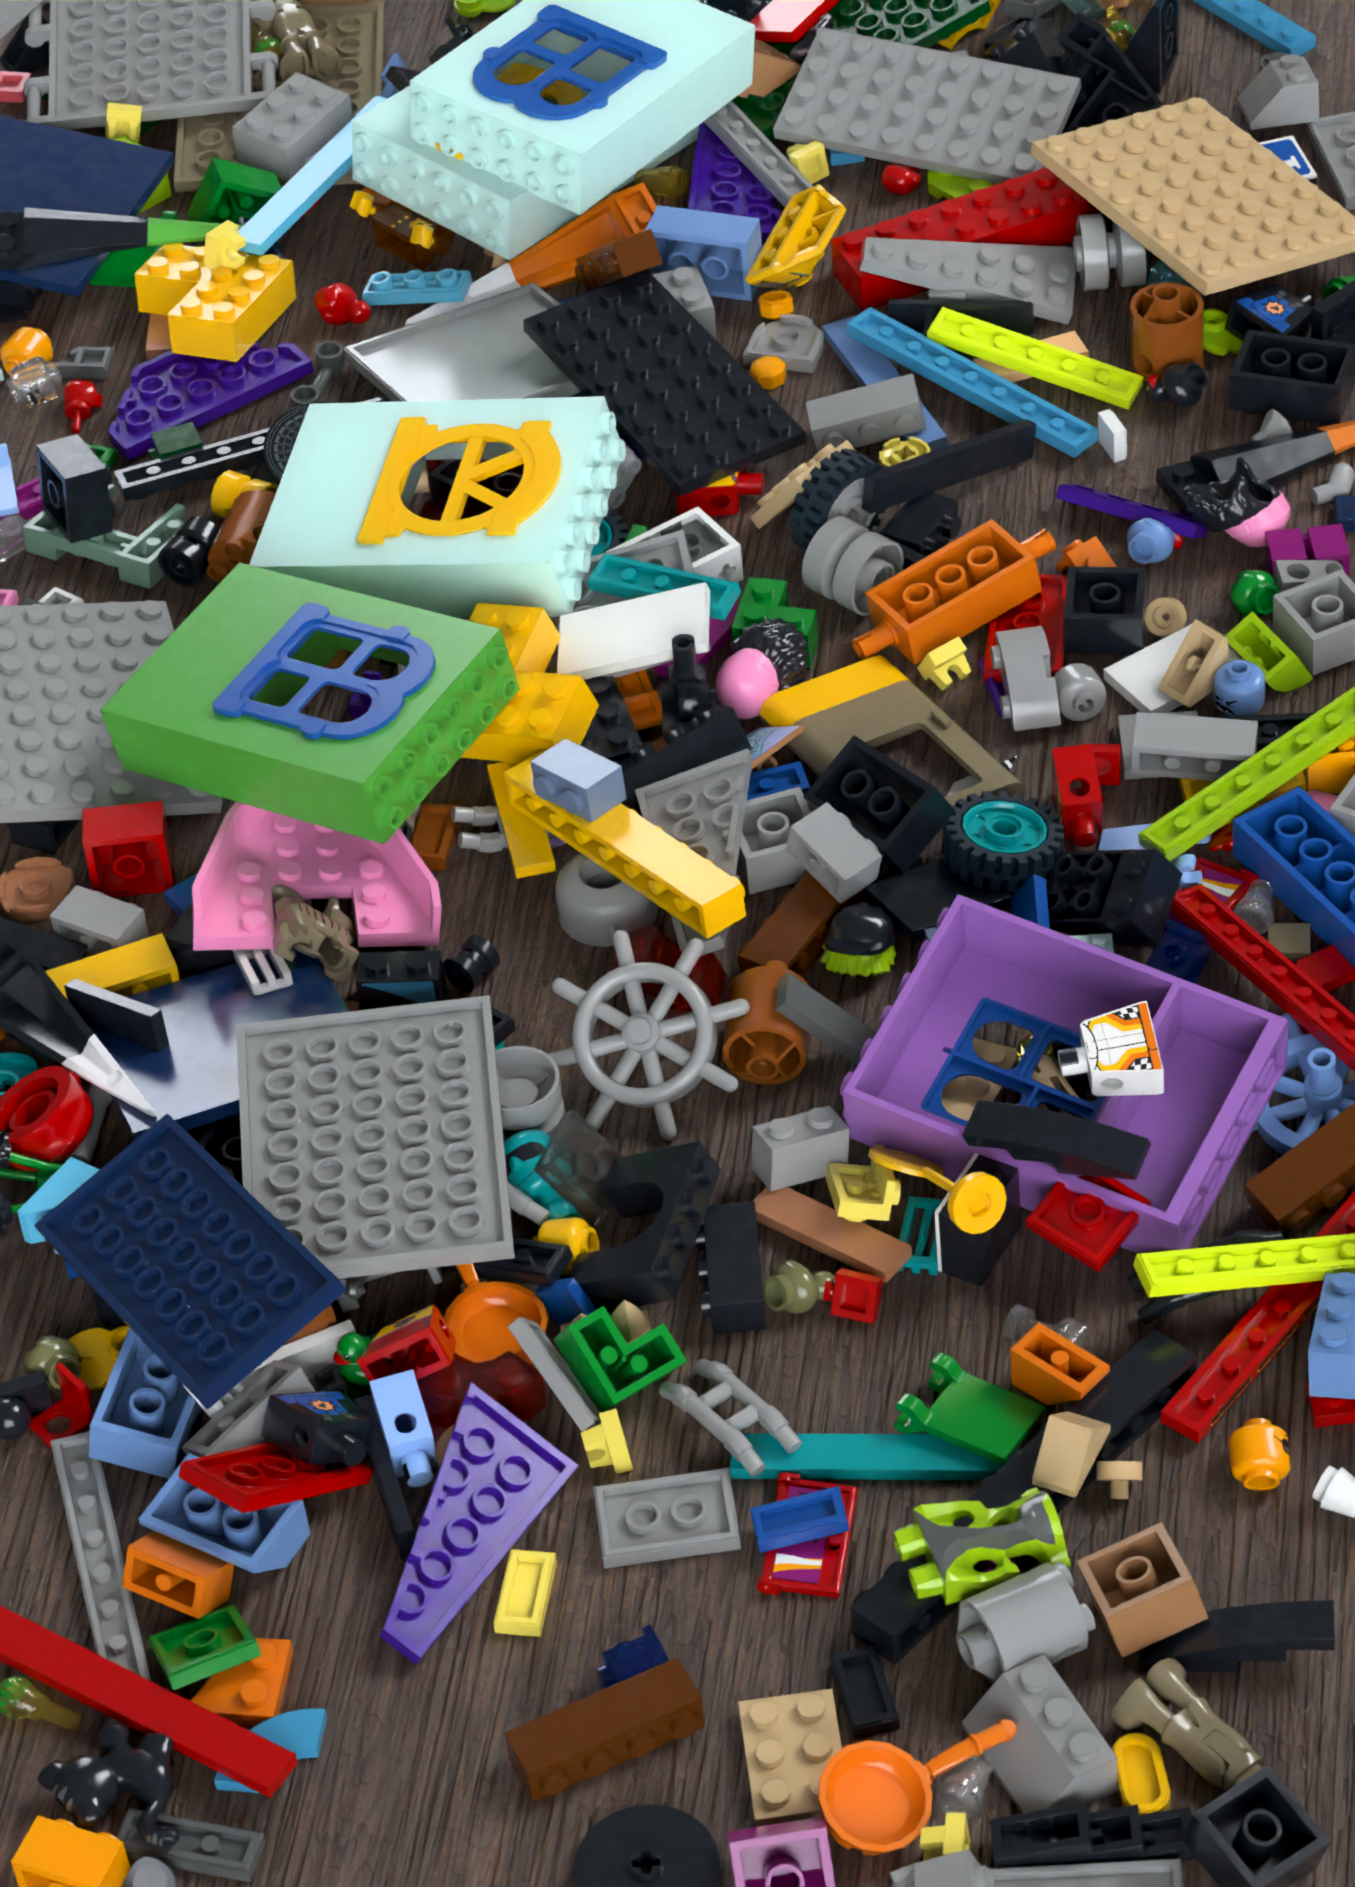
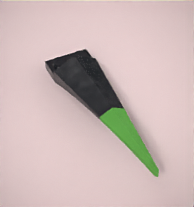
M26 207L24 213L3 211L0 212V269L26 270L55 262L119 250L205 241L206 233L221 223Z

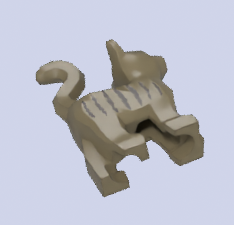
M282 884L275 885L272 888V894L278 900L275 903L277 918L274 925V954L292 962L295 952L291 948H294L305 955L319 959L325 967L324 972L326 976L344 984L353 971L352 966L359 956V952L350 946L356 937V930L351 919L339 910L338 899L331 896L326 909L321 913L303 903L301 896L292 888Z

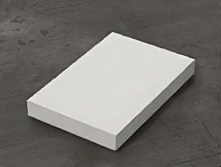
M1192 624L1103 669L1104 680L1140 712L1164 713L1183 705L1157 688ZM1228 647V662L1243 660Z

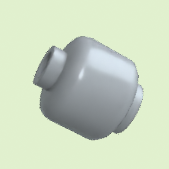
M1072 663L1056 672L1054 677L1057 686L1059 708L1065 718L1072 721H1086L1101 712L1106 703L1107 693L1099 675L1091 666L1083 663Z

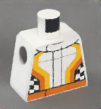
M1147 1001L1138 1002L1084 1020L1080 1024L1081 1047L1058 1051V1061L1062 1077L1087 1073L1091 1092L1095 1096L1158 1095L1164 1093V1069Z

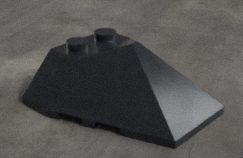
M1078 12L1058 38V41L1065 50L1061 56L1058 74L1081 79L1080 92L1062 134L1075 131L1081 127L1094 126L1107 120H1116L1131 116L1137 112H1146L1163 106V103L1112 39L1108 31L1100 24Z

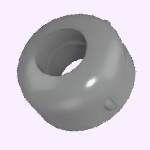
M582 853L577 854L568 861L558 874L555 896L559 922L563 930L571 938L591 946H614L612 937L618 930L626 931L631 942L647 932L657 919L659 911L657 904Z

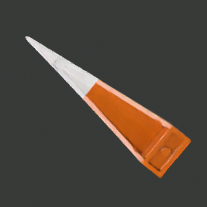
M644 182L616 192L538 244L471 283L463 302L436 303L407 319L405 326L530 283H535L544 290L577 280L575 275L577 263L575 259L611 242L645 231L657 205Z

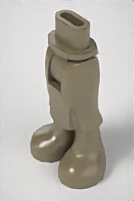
M296 0L276 2L277 13L273 18V29L281 42V51L284 53L279 65L282 81L285 82L296 72L309 77L310 64L308 55H310L312 68L318 78L323 81L335 79L342 70L343 62L341 57L331 45L323 41L322 34L316 30L314 21L305 7Z
M1174 1658L1161 1660L1149 1670L1146 1683L1139 1678L1126 1689L1113 1708L1112 1721L1127 1731L1136 1729L1143 1723H1146L1162 1736V1743L1174 1748L1202 1778L1218 1788H1223L1225 1793L1262 1769L1263 1759L1253 1751L1243 1736L1221 1720L1211 1710L1207 1700L1203 1697H1198L1185 1681L1187 1673L1184 1667ZM1162 1702H1170L1180 1712L1174 1715Z

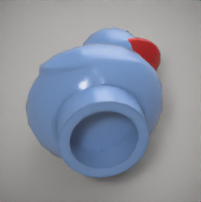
M1143 518L1134 522L1129 527L1126 543L1129 555L1134 561L1148 564L1164 561L1170 556L1173 549L1182 547L1183 538L1180 534L1173 533L1169 527L1152 518Z

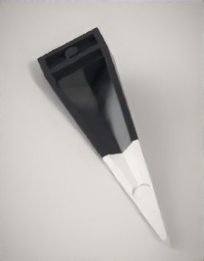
M8 934L0 941V1032L65 1069L77 1073L83 1079L149 1116L156 1117V1111L29 950Z

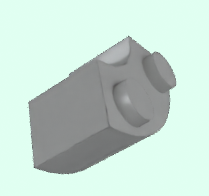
M1036 626L995 632L996 645L990 646V656L993 669H999L1005 695L1000 696L1002 718L1009 719L1014 732L1061 725L1055 677H1051V654L1043 627Z

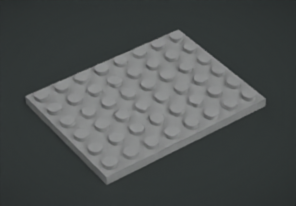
M166 601L0 605V823L83 820V809L162 800L166 816L221 813L223 801L219 796L123 769L100 712V709L174 632Z
M490 995L236 1025L243 1187L338 1279L515 1258Z

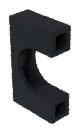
M700 1141L613 1159L602 1191L621 1216L625 1219L659 1212V1214L642 1234L628 1243L613 1248L577 1254L568 1278H574L596 1309L604 1306L607 1312H612L624 1300L639 1307L675 1299L721 1171L717 1162L710 1156Z

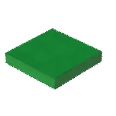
M232 1604L208 1613L200 1619L195 1618L147 1638L151 1653L173 1690L261 1656L256 1639L236 1607Z

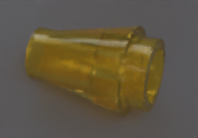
M678 165L647 170L640 169L635 175V185L644 182L649 192L675 200L687 193L689 176L687 171L681 169Z

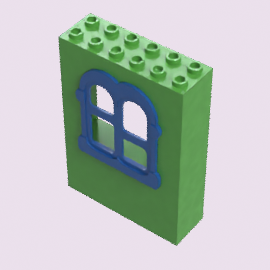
M238 563L100 709V712L122 767L125 770L385 844L520 689L501 629ZM340 649L354 652L341 667L337 669L324 667ZM369 656L407 666L399 675L386 680H370L354 675ZM325 685H332L366 694L372 699L371 706L365 714L353 721L344 723L331 722L300 713L303 707Z

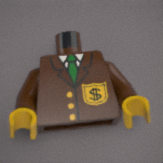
M359 190L354 192L350 207L357 210L358 214L362 217L372 219L375 245L420 270L424 269L439 254L446 255L449 253L455 238V232L399 203L384 206L373 202L374 197L367 192Z

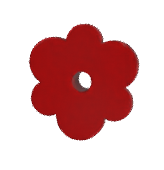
M1233 824L1222 828L1218 834L1211 837L1208 845L1210 851L1222 849L1224 852L1233 850Z

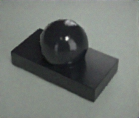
M43 1371L0 1383L1 1439L16 1440L25 1435L30 1428L31 1417L39 1415L52 1406Z

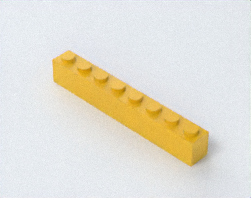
M543 751L504 772L509 804L705 938L712 937L746 917L745 889L738 878L730 876L715 866L711 860L704 859L692 851L685 843L679 842L665 833L661 827L655 826L642 818L635 810L629 809L620 803L591 823L536 795L533 787L530 761L544 753Z

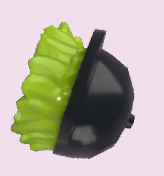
M860 902L859 904L845 907L833 916L829 927V934L822 946L825 952L820 959L821 963H826L828 971H833L834 973L839 971L841 975L849 973L852 977L857 974L867 977L870 974L877 976L878 974L889 973L890 965H894V958L896 957L894 948L895 930L891 918L881 908L868 905L867 902Z

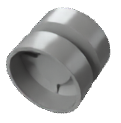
M1101 213L1076 216V236H1073V254L1075 269L1080 274L1083 291L1108 289L1111 268H1115L1121 288L1146 284V251L1142 244L1113 221L1112 232H1107Z
M837 516L827 521L816 532L809 543L802 563V579L805 586L830 600H835L839 605L858 615L869 616L865 592L903 571V551L898 543L876 532H870L865 526L847 517Z
M511 1046L496 1050L504 1141L521 1131L541 1130L552 1139L556 1138L561 1142L566 1133L567 1122L560 1074L556 1062L547 1053L533 1047Z

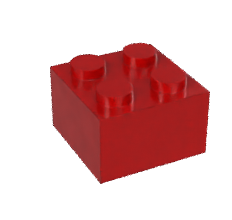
M163 800L83 809L82 844L93 891H100L107 896L116 898L163 893L175 886V855Z

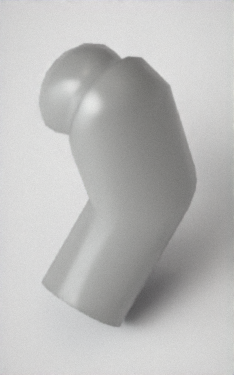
M1341 462L1334 465L1330 469L1329 473L1331 474L1328 483L1310 489V497L1315 506L1334 501V496L1349 495L1355 479V473L1348 463Z

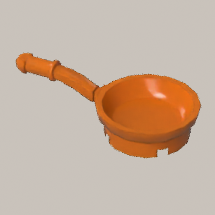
M473 1263L455 1265L466 1289L446 1309L444 1320L456 1339L454 1353L462 1361L465 1369L476 1375L477 1370L486 1373L489 1379H502L516 1376L529 1368L533 1362L510 1332L508 1326L520 1317L537 1322L545 1333L548 1317L544 1303L532 1290L516 1283L498 1281L480 1283Z
M1010 1719L998 1720L995 1725L976 1734H969L966 1740L945 1750L924 1765L919 1760L915 1761L909 1753L890 1743L866 1740L846 1745L829 1759L819 1778L818 1801L820 1813L826 1824L827 1831L839 1845L848 1850L853 1847L856 1850L863 1851L862 1854L876 1856L905 1848L920 1836L921 1828L926 1826L931 1816V1780L973 1756L979 1757L984 1751L1004 1741L1009 1742L1012 1740L1018 1729L1016 1723Z

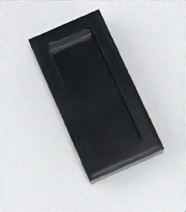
M875 1645L829 1655L830 1668L853 1739L857 1740L900 1729L899 1716Z

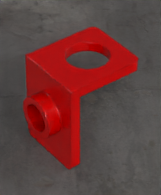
M1092 744L1100 785H1120L1121 745Z
M61 1362L55 1366L63 1399L31 1419L30 1429L51 1450L50 1441L84 1432L90 1428L93 1419L89 1402L93 1399L89 1387ZM56 1417H66L71 1421L69 1428L61 1433L47 1431L46 1425Z

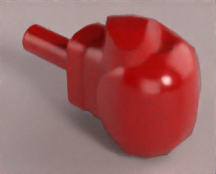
M894 163L893 165H888L883 170L881 183L884 189L892 194L907 195L919 186L922 176L917 173V167Z
M73 380L64 387L65 415L67 418L72 419L71 432L79 434L81 419L90 418L91 409L99 408L103 405V395L97 393V388L93 382L86 380Z

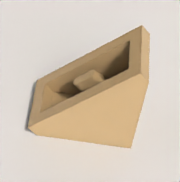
M1195 619L1157 689L1187 707H1192L1213 691L1215 672L1220 666L1228 663V637Z
M1069 1411L1049 1415L1032 1477V1484L1076 1498L1111 1430L1110 1424Z

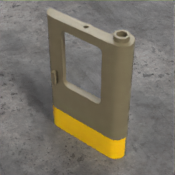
M873 656L776 692L765 700L760 709V720L767 727L803 725L805 730L788 742L786 746L819 777L853 735L874 748L923 730L979 782L977 785L944 797L951 806H955L956 801L961 798L966 800L967 795L973 793L981 798L982 791H991L993 796H997L998 790L1007 791V797H1013L1015 792L1025 793L1024 785L884 656Z

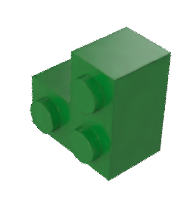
M212 157L187 212L189 221L222 224L229 220L237 224L240 217L251 219L281 189L276 173Z
M749 577L732 626L733 641L742 634L744 628L754 623H761L764 619L773 620L780 618L784 623L796 625L797 630L803 633L804 640L807 642L805 650L809 654L805 660L808 664L806 670H811L819 645L816 610L789 607L787 581Z
M604 1306L568 1326L553 1339L572 1372L601 1413L609 1411L687 1362L664 1323L627 1344Z

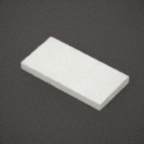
M704 582L560 615L559 634L561 638L558 644L557 674L582 676L583 679H589L673 660L672 639L680 634H689L694 637L696 654L708 652L709 587Z

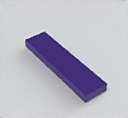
M1075 483L1058 486L1056 498L1135 522L1143 518H1152L1169 527L1173 533L1190 538H1206L1209 529L1205 528L1201 523L1194 521L1192 517Z

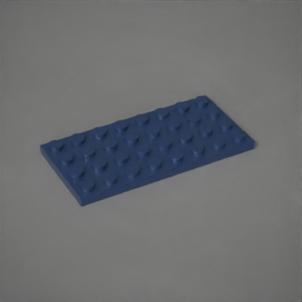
M168 1113L34 1225L42 1237L207 1410L347 1291L340 1280Z

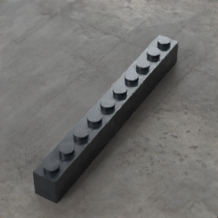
M1153 1329L1141 1341H1134L1127 1349L1125 1355L1110 1367V1372L1082 1399L1068 1403L1063 1412L1069 1411L1110 1424L1111 1429L1078 1494L1096 1478L1097 1461H1114L1161 1417V1410L1196 1372V1355L1156 1329ZM1047 1422L1039 1429L1036 1437L1023 1449L1019 1448L1010 1455L1007 1463L995 1475L986 1477L979 1484L976 1492L966 1501H981L986 1509L999 1508L1021 1499L1023 1493L1037 1487L1040 1492L1043 1490L1047 1492L1058 1513L1074 1499V1497L1032 1484V1477ZM962 1517L954 1522V1526L968 1527L973 1520L970 1517ZM925 1555L904 1562H893L875 1585L869 1590H863L856 1596L850 1607L853 1636L867 1646L875 1645L877 1653L894 1665L957 1608L961 1602L958 1601L946 1605L941 1594L917 1599L909 1579V1569L927 1564ZM987 1560L977 1562L974 1565V1570L982 1572L983 1564Z

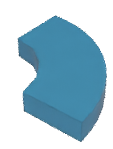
M311 1708L287 1712L272 1717L249 1731L295 1753L297 1760L319 1757L327 1723L326 1709ZM216 1772L214 1778L216 1790L259 1793Z

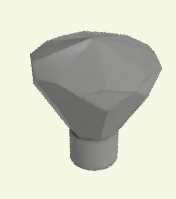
M1271 409L1266 413L1260 431L1251 437V442L1291 434L1293 431L1287 419L1278 411Z

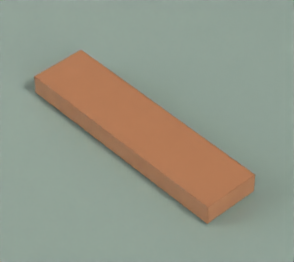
M766 1187L753 1200L755 1201L757 1222L863 1273L883 1277L882 1282L887 1283L912 1256L911 1245L863 1222H851L843 1217H837L835 1209L789 1187L772 1192Z

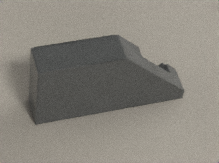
M79 346L69 351L67 358L59 362L49 361L45 363L42 367L44 378L108 380L116 359L114 347Z

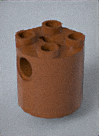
M1172 282L1151 284L1140 289L1132 297L1130 303L1131 372L1144 376L1143 381L1149 383V375L1156 374L1161 377L1163 371L1172 364L1186 365L1189 362H1195L1204 370V302L1201 295L1192 287Z
M254 489L242 492L234 499L208 555L209 565L207 567V574L211 579L221 582L238 563L249 565L275 493Z
M771 960L766 962L764 966L747 969L740 975L732 978L730 982L728 1002L743 998L748 1001L750 1008L745 1015L726 1020L722 1048L723 1061L732 1073L743 1080L756 1084L775 1085L790 1081L801 1073L807 1059L809 1033L775 1010L779 978L789 972L805 984L807 982L801 976L789 970L787 964L779 960Z

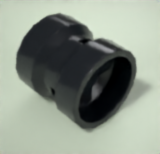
M472 935L462 944L460 952H454L444 960V973L455 987L464 992H470L481 983L483 974L488 975L499 966L500 957L497 950L488 940L479 935Z

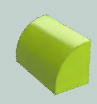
M1253 612L1225 635L1228 637V644L1245 661L1254 663L1262 669L1265 682L1276 691H1293L1314 679L1299 658Z

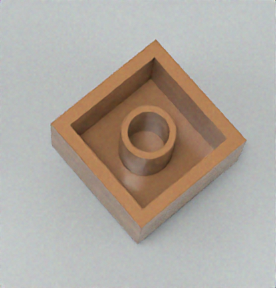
M1162 1522L1076 1561L1091 1599L1122 1658L1208 1619L1194 1580Z

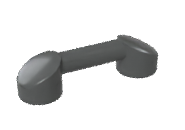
M328 340L319 343L315 347L318 373L311 385H301L291 391L292 408L307 403L320 402V398L330 379L337 376L344 367L345 358L341 343Z

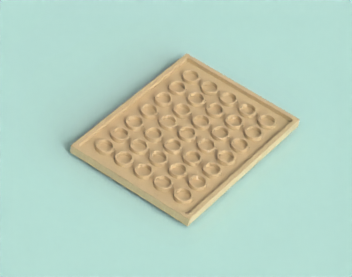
M1200 97L1190 98L1187 101L1172 105H1163L1150 111L1137 112L1131 116L1107 120L1101 124L1081 127L1075 131L1051 135L1048 138L1032 142L1030 155L1205 296L1355 252V216Z

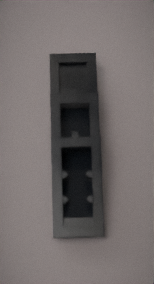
M983 1100L977 1101L962 1135L969 1146L1007 1149L1014 1160L1052 1163L1057 1172L1061 1174L1129 1180L1137 1179L1151 1146L1148 1138L1102 1123L1044 1109Z
M1334 1600L1285 1601L1206 1611L1208 1619L1142 1649V1671H1149L1153 1665L1161 1660L1174 1658L1184 1667L1186 1672H1238V1661H1286V1650L1335 1651Z
M1086 1802L993 1818L990 1819L993 1861L995 1866L1025 1867L1181 1859V1861L1196 1859L1181 1840L1192 1817L1190 1807H1183L1141 1815L1138 1804L1089 1813Z

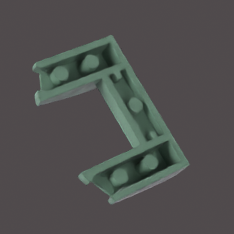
M114 484L108 485L111 499L116 494ZM178 503L175 504L138 537L112 529L110 533L74 543L68 541L43 510L23 526L26 552L55 561L60 559L66 552H69L75 556L86 557L108 566L118 567L119 580L152 589L165 576L158 563L159 552L184 524L180 519L186 515L185 507Z

